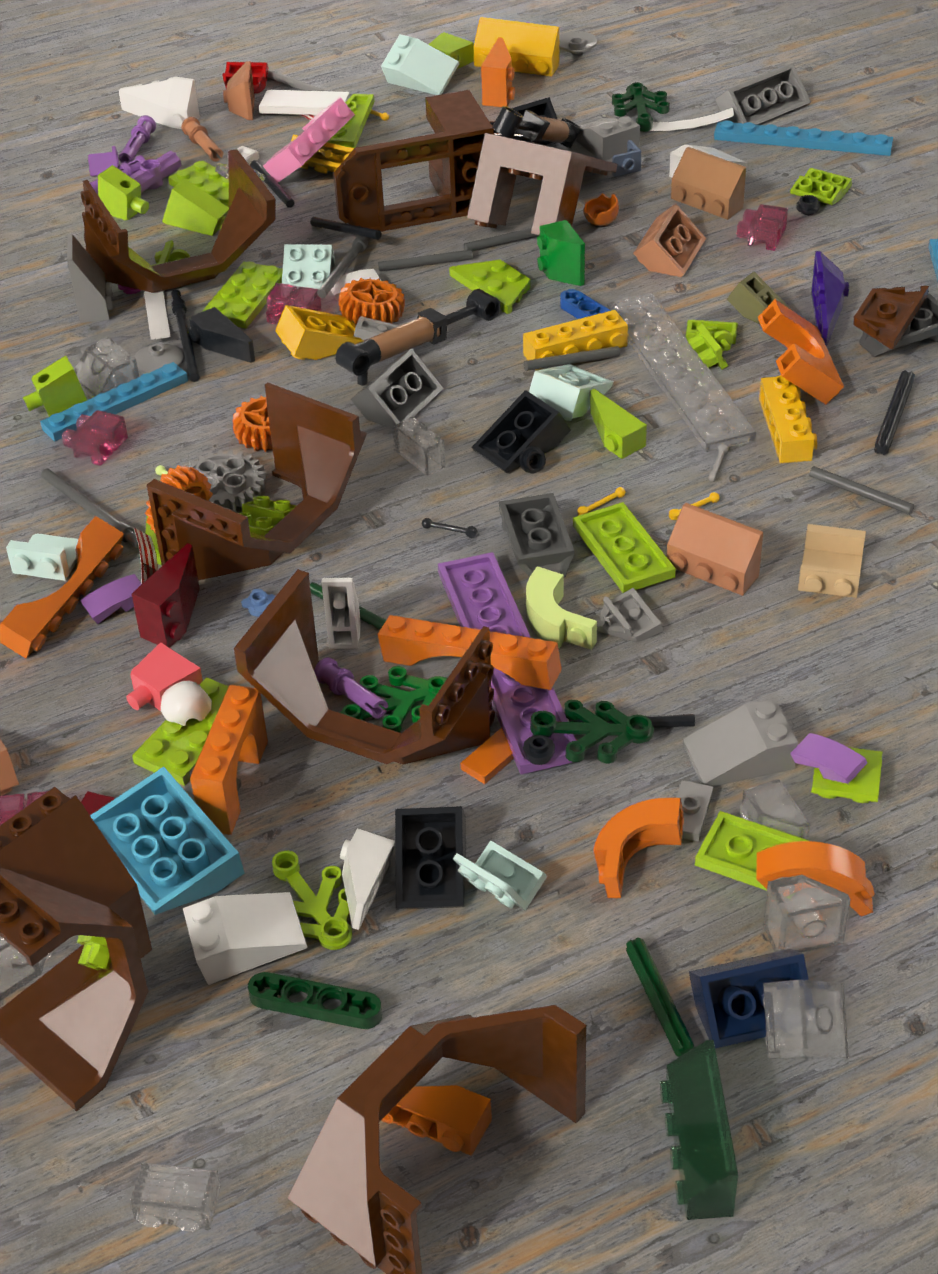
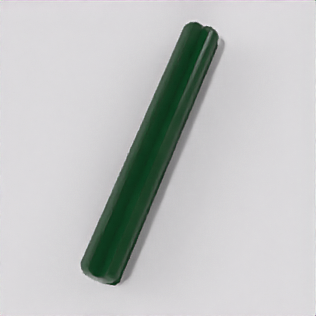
M641 938L629 940L626 943V952L675 1055L679 1058L686 1055L690 1056L694 1052V1043L644 940Z

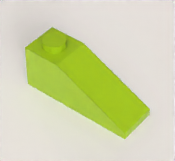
M596 389L590 390V413L604 447L621 459L646 447L647 425Z

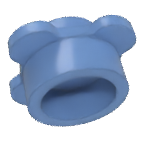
M254 589L248 598L241 601L243 608H248L251 615L259 617L276 596L266 594L262 589Z

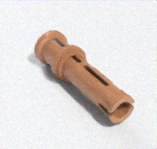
M188 117L183 121L182 131L189 136L191 142L199 144L212 161H219L220 159L216 155L218 154L222 158L223 151L209 138L206 128L200 125L198 119Z

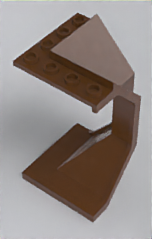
M237 149L229 150V211L211 253L152 266L128 246V231L120 229L89 181L84 180V191H81V200L85 206L82 218L85 230L84 241L86 251L105 273L106 282L151 293L215 279L219 273L225 272L276 220V199Z
M267 382L265 384V393L275 463L272 476L299 486L302 490L303 500L263 536L250 532L248 517L153 479L147 484L161 565L163 566L189 543L193 546L199 581L270 566L284 552L291 553L338 509L367 435L366 432L360 430L359 416Z
M297 569L234 647L237 672L307 738L384 764L397 762L403 765L482 745L490 738V727L495 719V711L492 710L494 688L491 686V678L494 667L491 665L490 656L493 650V643L490 642L489 627H482L429 706L421 705L419 708L420 719L402 733L328 709L314 672L319 662L308 572Z
M53 787L0 825V936L26 957L27 963L32 967L73 936L105 937L111 964L109 969L101 968V970H95L78 964L84 945H81L0 1008V1044L77 1112L106 1087L149 992L141 958L152 950L136 882L78 797L75 795L70 799L56 787Z
M550 1005L479 1017H472L467 1014L409 1026L336 1099L287 1199L299 1207L308 1220L325 1227L339 1244L343 1246L348 1245L356 1251L363 1262L373 1269L378 1267L386 1274H422L416 1215L422 1207V1203L382 1173L380 1169L379 1122L442 1057L493 1067L574 1123H577L585 1114L587 1025L557 1005Z

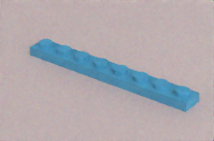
M729 120L717 122L714 132V140L886 156L891 155L893 137H888L884 134L843 133L840 130L821 131L817 128L799 129L795 126L777 127L773 124L755 125L751 122L742 124L733 123Z

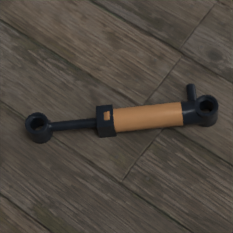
M506 106L502 107L492 126L495 131L511 139L518 132L534 143H540L543 140L560 143L568 148L573 146L582 129L566 118H562V120L552 119L545 115L539 116L528 110L522 116Z
M475 289L468 296L466 307L450 314L443 315L432 308H428L418 312L417 319L357 344L345 342L336 352V363L358 376L357 383L364 386L368 383V369L371 365L423 343L430 342L434 345L446 340L447 325L468 316L476 315L486 321H491L500 311V301L481 289Z

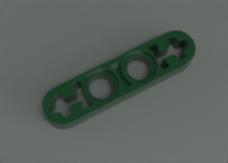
M270 972L257 973L248 982L250 1001L254 1006L261 1009L359 1029L374 1028L382 1020L381 1001L375 994ZM265 987H270V989H266V990L264 991V993H259V992H258V991H263V990L265 989ZM294 992H304L308 995L301 1002H292L288 999ZM336 998L342 1002L335 1009H326L322 1006L327 999ZM366 1007H370V1008L372 1009V1010H368V1011L366 1012V1014H361V1013H360V1012H364V1010L366 1009Z

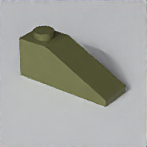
M755 271L741 280L727 298L743 317L760 324L758 316L775 299L791 309Z

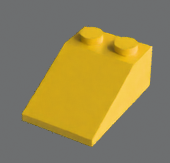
M285 305L275 330L282 343L291 351L292 356L300 360H305V358L317 360L336 354L338 348L345 342L357 344L364 341L361 338L354 337L356 325L352 321H347L346 317Z

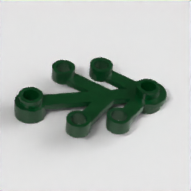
M640 82L632 83L626 88V93L624 94L617 93L612 95L615 116H625L627 112L637 108L638 117L636 118V123L640 125V131L642 132L650 131L653 128V118L651 114L647 113L646 107L660 114H666L670 111V103L667 102V93L665 91L650 92ZM629 99L632 100V101L628 102L627 104H624V102H626L627 100H629Z
M578 700L566 701L564 704L566 718L569 720L580 719L583 722H558L556 717L548 711L533 713L530 722V730L534 736L544 735L550 738L553 733L584 734L585 736L579 740L569 742L566 745L565 757L571 762H581L585 757V751L607 736H618L610 743L605 742L598 747V760L602 763L610 764L616 761L617 752L632 742L637 744L648 742L654 735V727L648 717L643 715L628 717L614 708V705L608 701L598 702L595 707V714L583 707V704ZM612 720L616 724H609L606 721Z

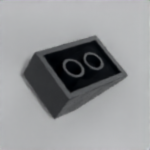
M525 390L471 448L499 469L508 473L520 467L519 458L525 448L535 446L540 448L545 454L553 450L571 429L560 412ZM533 455L530 457L529 462L534 459Z
M462 806L395 809L396 910L464 907L465 877L458 872L460 866L453 860L456 853L466 858V816Z

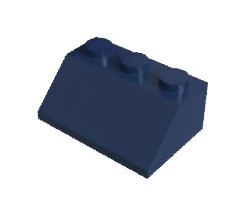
M787 949L689 971L695 1006L713 1049L818 1025L805 958L801 952Z

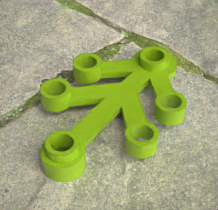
M289 850L280 851L272 858L274 875L282 881H287L302 901H293L297 915L314 918L318 923L300 922L304 937L319 939L320 944L330 950L346 947L351 942L353 934L351 926L347 923L350 913L348 903L344 900L346 898L345 888L338 893L339 905L334 917H331L327 912L334 888L342 884L341 869L337 866H327L322 870V882L316 896L299 874L300 865L297 854Z

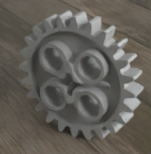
M232 449L227 454H223V451L219 450L217 455H213L209 451L208 457L198 455V461L189 460V466L187 467H193L203 473L208 478V482L212 484L210 491L213 495L209 501L236 512V507L240 506L242 508L243 503L253 501L255 496H262L261 491L266 490L265 484L267 481L264 466L260 465L259 459L253 460L251 454L244 457L243 451L235 455Z

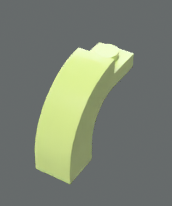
M537 566L529 577L526 586V616L529 626L540 639L558 642V648L566 641L592 650L597 643V621L571 613L558 606L564 597V575Z

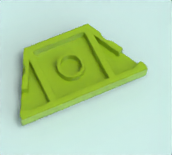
M500 259L449 267L450 276L470 290L481 289L499 299L501 304L500 310L506 314L512 312L513 304L515 302L519 303L522 295L531 288L530 278Z

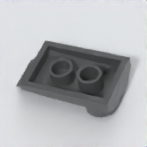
M928 294L894 349L926 338L938 342V301L931 294ZM863 331L859 343L873 357L893 350Z
M554 493L499 501L502 528L507 532L518 565L529 577L538 566L563 574L565 578L570 562L574 557V548Z

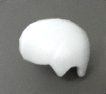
M181 681L172 685L164 692L161 700V712L167 721L186 726L187 720L191 718L199 721L205 719L211 710L212 700L196 682Z

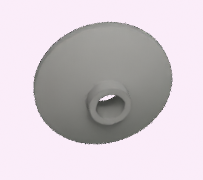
M572 31L559 36V48L574 55L582 54L597 45V38L588 32Z
M153 344L139 350L133 358V363L139 372L146 374L172 362L180 367L184 357L182 351L174 345Z

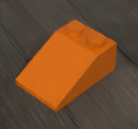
M498 37L481 66L482 105L507 107L515 96V87H512L515 69L512 67V59L502 37Z

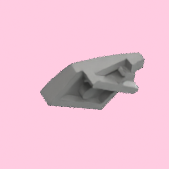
M634 588L611 600L609 597H604V606L599 619L596 618L598 631L633 642H640L663 632L662 623Z

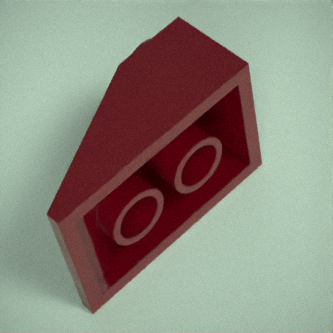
M187 543L131 593L140 637L156 645L163 643L170 648L187 632L200 590L193 546Z

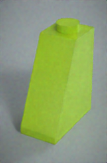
M184 178L172 188L162 222L167 225L213 236L218 230H221L229 208Z

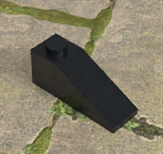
M213 307L189 317V335L194 342H197L204 349L250 363L255 361L253 340L217 308Z

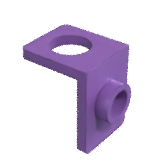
M112 146V152L88 155L90 176H98L112 165L116 168L119 167L118 152L115 146Z

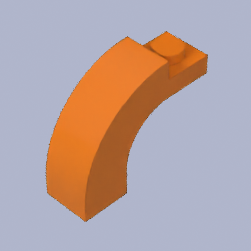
M655 798L638 802L618 812L602 828L596 839L593 851L599 871V883L605 885L607 898H621L625 867L635 853L653 845H681L684 826L681 798Z
M815 841L788 842L757 852L756 880L775 898L800 889L819 888L839 895L861 917L873 913L872 897L875 895L871 881L866 878L865 861L853 852L836 845Z

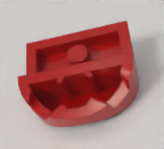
M227 62L225 73L222 74L226 90L228 81L245 62ZM251 62L254 94L262 92L266 87L269 69L266 62Z

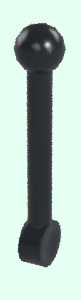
M429 518L423 519L421 523L425 529L434 527L465 533L469 538H474L478 532L474 526L463 528L432 522Z

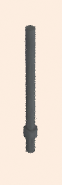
M356 237L352 243V248L317 291V295L320 298L327 296L357 255L367 248L368 241L371 238Z
M50 469L42 471V478L94 517L97 516L123 532L122 541L129 542L139 549L135 531L125 522H119Z

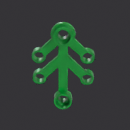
M394 666L388 671L389 683L393 686L404 685L416 690L405 691L378 684V679L373 675L362 677L360 684L375 695L388 698L385 699L388 703V708H384L380 704L379 706L386 710V712L394 710L392 715L384 717L382 721L383 727L400 733L402 730L401 725L413 704L424 700L422 704L429 706L447 678L435 676L423 679L407 675L406 669L402 666ZM355 704L346 705L340 712L363 721L366 718L372 717L370 713ZM421 705L414 707L411 711L413 723L420 719L419 708Z

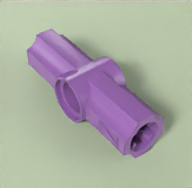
M169 151L156 160L149 159L143 161L140 164V170L130 175V177L140 183L141 193L147 189H157L163 185L165 177L181 167V159L178 158L175 152Z

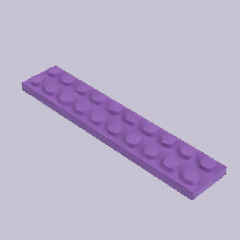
M493 552L438 563L439 576L461 627L481 630L483 626H486L492 632L531 638ZM494 668L491 678V686L494 688L492 706L507 738L520 775L573 763L565 757L566 745L577 740L574 734L553 733L550 737L555 744V753L548 763L535 765L527 760L523 753V744L526 739L534 736L530 730L533 713L548 711L556 717L558 722H568L553 687L551 690L524 686L509 675Z

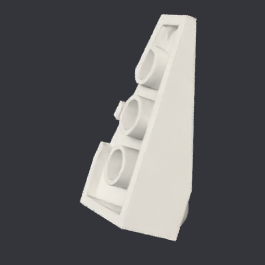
M171 77L160 82L157 80L146 85L139 84L119 89L122 110L140 117L148 115L155 122L167 127L182 129V123L186 118L195 117L198 120L200 118L194 79Z

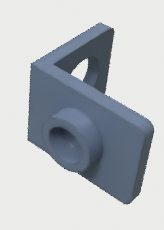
M632 140L627 141L626 153L613 156L612 163H616L618 166L616 173H612V175L617 177L641 171V150Z

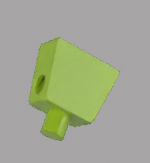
M443 32L428 44L459 62L457 69L474 62V43Z
M113 165L98 175V196L112 216L129 220L137 213L143 215L148 211L149 203L141 199L140 183Z
M67 356L60 358L33 375L31 380L36 391L22 397L29 411L44 406L49 417L69 409L75 404L87 401L75 370Z

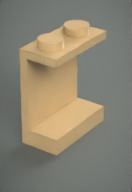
M808 524L798 590L857 598L866 531Z

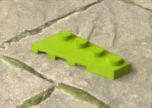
M353 94L345 102L355 115L327 141L328 143L356 148L374 105V94Z

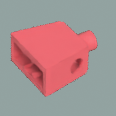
M160 643L132 669L130 675L134 691L129 693L126 698L130 706L135 710H139L149 703L161 711V700L164 692L172 685L181 681H193L200 685L203 681L201 669L163 643Z

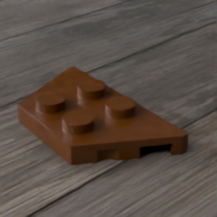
M920 286V291L905 292V287H894L891 289L872 288L854 315L853 325L894 350L928 296L929 286Z

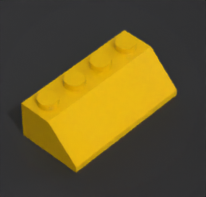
M480 17L474 43V66H482L498 37H502L511 56L512 67H514L515 72L551 77L554 75L559 67V27Z

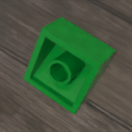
M567 220L541 225L540 236L537 237V244L540 249V257L537 258L539 270L543 271L550 280L577 286L585 285V243Z

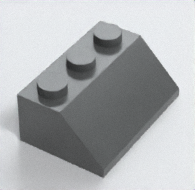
M411 348L390 363L351 400L367 420L398 431L444 388Z

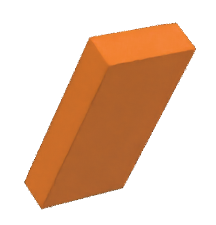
M502 727L460 763L462 771L483 784H486L514 759Z

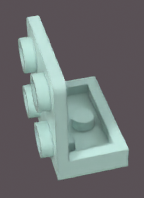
M284 244L283 289L318 291L330 276L331 266H335V254L332 245Z
M34 534L29 542L10 540L6 549L12 572L14 574L66 581L77 562L75 549L78 539Z
M491 840L475 864L458 853L453 858L460 866L458 872L469 879V883L483 892L489 891L495 895V899L510 909L517 905L526 910L547 878L544 872Z

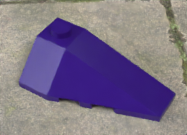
M815 251L811 296L816 325L827 347L843 308L844 297H848L849 283L844 281L843 272L821 251Z

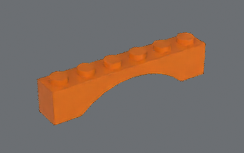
M95 516L80 533L75 549L77 558L76 571L70 580L59 590L47 597L29 603L17 604L0 623V643L24 658H27L33 650L38 652L47 639L46 635L50 631L54 633L63 620L62 616L65 613L70 614L75 609L79 596L81 594L86 596L94 584L93 580L96 577L101 578L108 569L109 561L111 559L115 561L120 556L124 548L121 545L124 533Z
M389 615L377 635L385 662L412 666L421 660L431 657H463L480 630ZM490 631V642L493 643L490 657L491 665L494 668L509 675L521 685L547 690L552 689L562 670L558 642Z

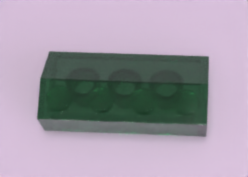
M706 1040L669 1063L666 1069V1080L660 1081L662 1104L668 1103L670 1112L665 1113L667 1137L673 1136L675 1146H670L672 1170H679L680 1180L675 1181L676 1200L678 1205H684L687 1220L733 1217L738 1182L737 1164L714 1040Z

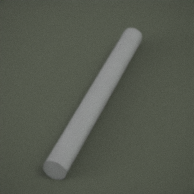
M268 69L267 77L302 91H325L324 89Z

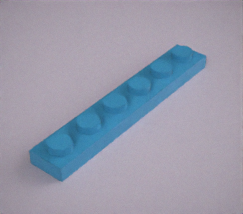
M174 362L165 364L159 369L143 374L127 383L120 384L114 389L100 393L82 403L75 404L73 407L60 413L51 415L40 421L41 428L55 442L188 382L187 373Z

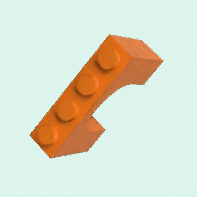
M775 299L758 316V320L763 332L788 348L776 360L781 376L826 405L833 397L839 394L844 385L818 327Z
M229 685L190 777L195 803L222 834L232 835L241 812L237 791L238 761L260 764L268 743L261 693L256 688Z

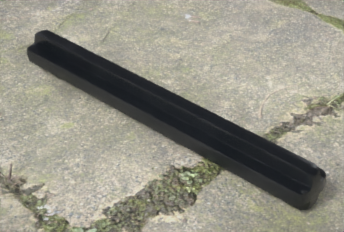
M905 370L900 374L875 442L874 451L877 454L886 455L889 452L914 383L915 374L912 371L907 372Z

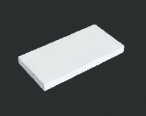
M267 90L259 104V113L317 115L340 97L346 102L350 95L349 92Z

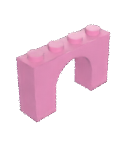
M340 97L311 119L302 128L304 131L275 153L263 167L277 183L309 160L355 114Z

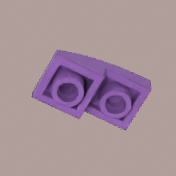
M135 574L125 576L96 589L80 601L91 618L99 624L120 607L125 612L133 608L134 604L131 593L141 585V582Z
M809 733L790 753L795 763L819 768L824 779L846 784L854 779L867 764L866 758L854 750L834 740L813 733Z

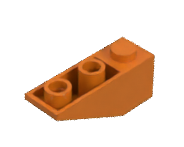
M458 1085L416 1086L381 1121L385 1123L393 1122L407 1128L418 1137H428L442 1143L450 1151H461L472 1156L492 1121L491 1099Z

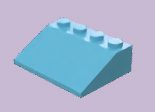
M162 767L90 815L136 882L140 897L155 915L217 893L245 873L239 852L165 767Z

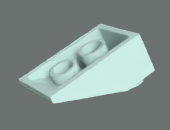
M400 34L382 63L381 68L387 82L390 84L441 95L459 66V62L417 38Z
M567 364L535 371L529 392L560 412L564 420L571 421L573 418L583 416L590 409V390L596 389L604 395L613 386L614 381Z

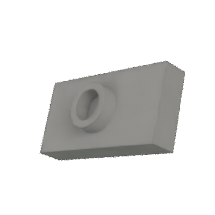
M681 781L676 798H681L684 814L683 839L699 842L713 796V786Z

